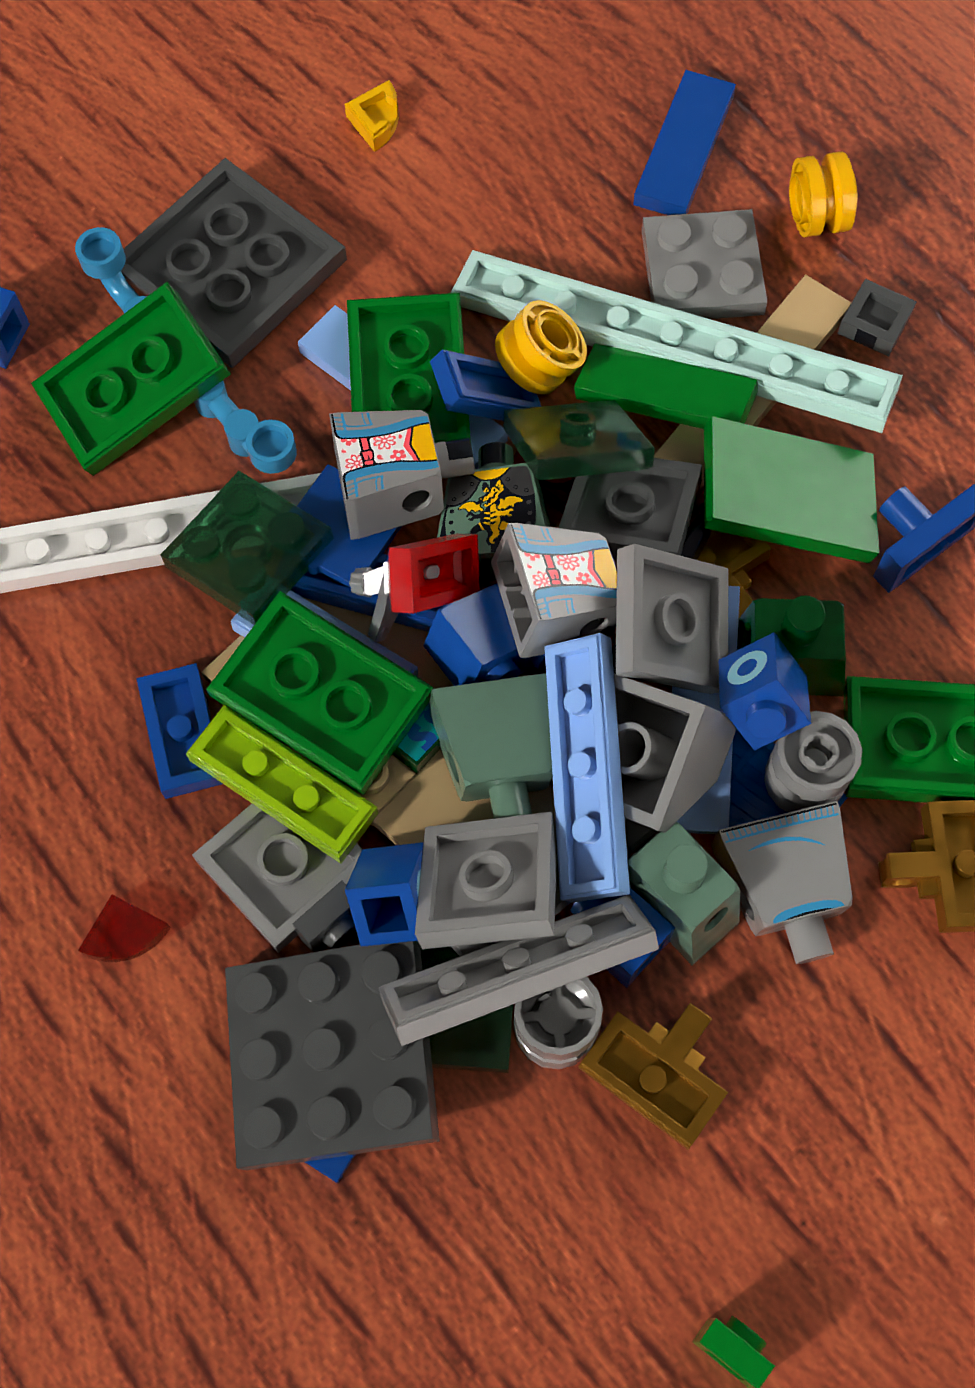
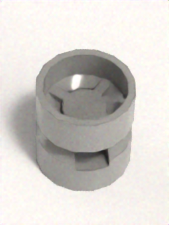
M812 711L810 712L812 724L777 740L765 765L764 782L768 795L779 808L789 813L839 801L858 771L862 757V747L858 735L847 721L832 713Z
M581 978L515 1003L514 1033L519 1048L529 1060L544 1068L563 1069L574 1066L585 1058L596 1042L603 1012L599 992L589 978Z

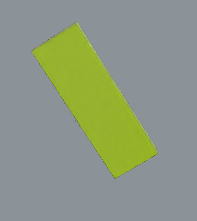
M226 705L220 709L186 753L190 762L340 864H342L379 814L377 806Z

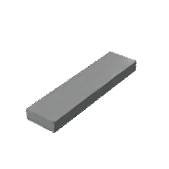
M626 895L555 921L554 936L501 941L379 987V991L401 1046L656 951L659 949L655 929L632 897Z

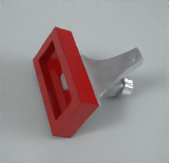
M456 533L390 547L388 561L384 562L382 567L377 569H371V567L356 568L351 573L349 581L351 592L370 598L378 594L368 631L369 637L374 642L385 640L399 613L414 614L453 603L480 591L478 534Z

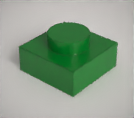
M734 1316L730 1317L726 1325L717 1318L707 1319L692 1341L748 1388H761L775 1367L774 1364L760 1354L767 1343Z

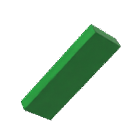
M594 343L574 385V390L578 400L704 429L712 416L745 424L758 393L757 379Z

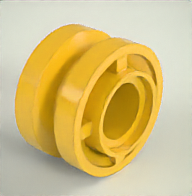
M843 151L827 153L822 160L821 166L814 156L799 157L793 163L789 182V201L793 219L802 237L821 235L825 223L832 233L850 231L853 227L858 201L857 183L851 162Z
M542 300L528 303L516 315L515 319L510 321L497 334L495 339V350L498 360L508 376L525 390L540 395L553 392L564 382L567 376L573 374L583 365L587 356L584 337L573 319L556 305Z

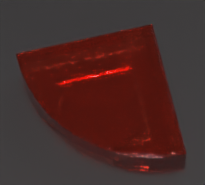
M112 894L78 951L82 955L97 961L120 962L130 960L155 947L166 936L171 927L163 920Z

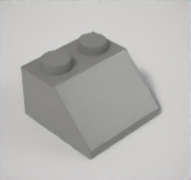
M614 674L624 817L666 833L717 782L737 728L724 713L707 705Z

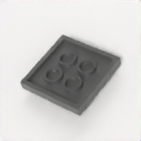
M224 158L124 248L126 262L121 272L139 296H148L168 282L177 291L222 361L233 368L347 260L344 245L228 159Z
M418 941L362 947L359 944L225 968L237 1169L247 1171L440 1142L429 1036L401 1046L379 991V987L423 971L421 949Z

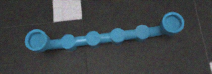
M96 227L80 235L75 244V252L82 270L88 276L101 280L110 296L124 313L147 297L139 296L123 276L121 270L125 265L126 256L120 238L114 231L108 228ZM221 381L194 401L200 415L206 418H217L222 423L232 452L238 456L250 457L251 463L258 470L274 474L288 469L293 464L297 455V449L291 429L285 423L278 420L258 422L253 412L239 409L228 397L224 381Z

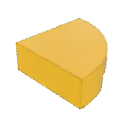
M390 80L345 103L346 117L374 152L390 140L398 124L397 94Z

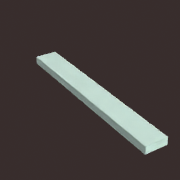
M472 250L451 293H460L461 307L509 322L514 320L516 315L528 303L536 300L546 301L556 305L573 319L579 327L586 345L593 346L594 343L757 379V396L879 433H882L903 376Z

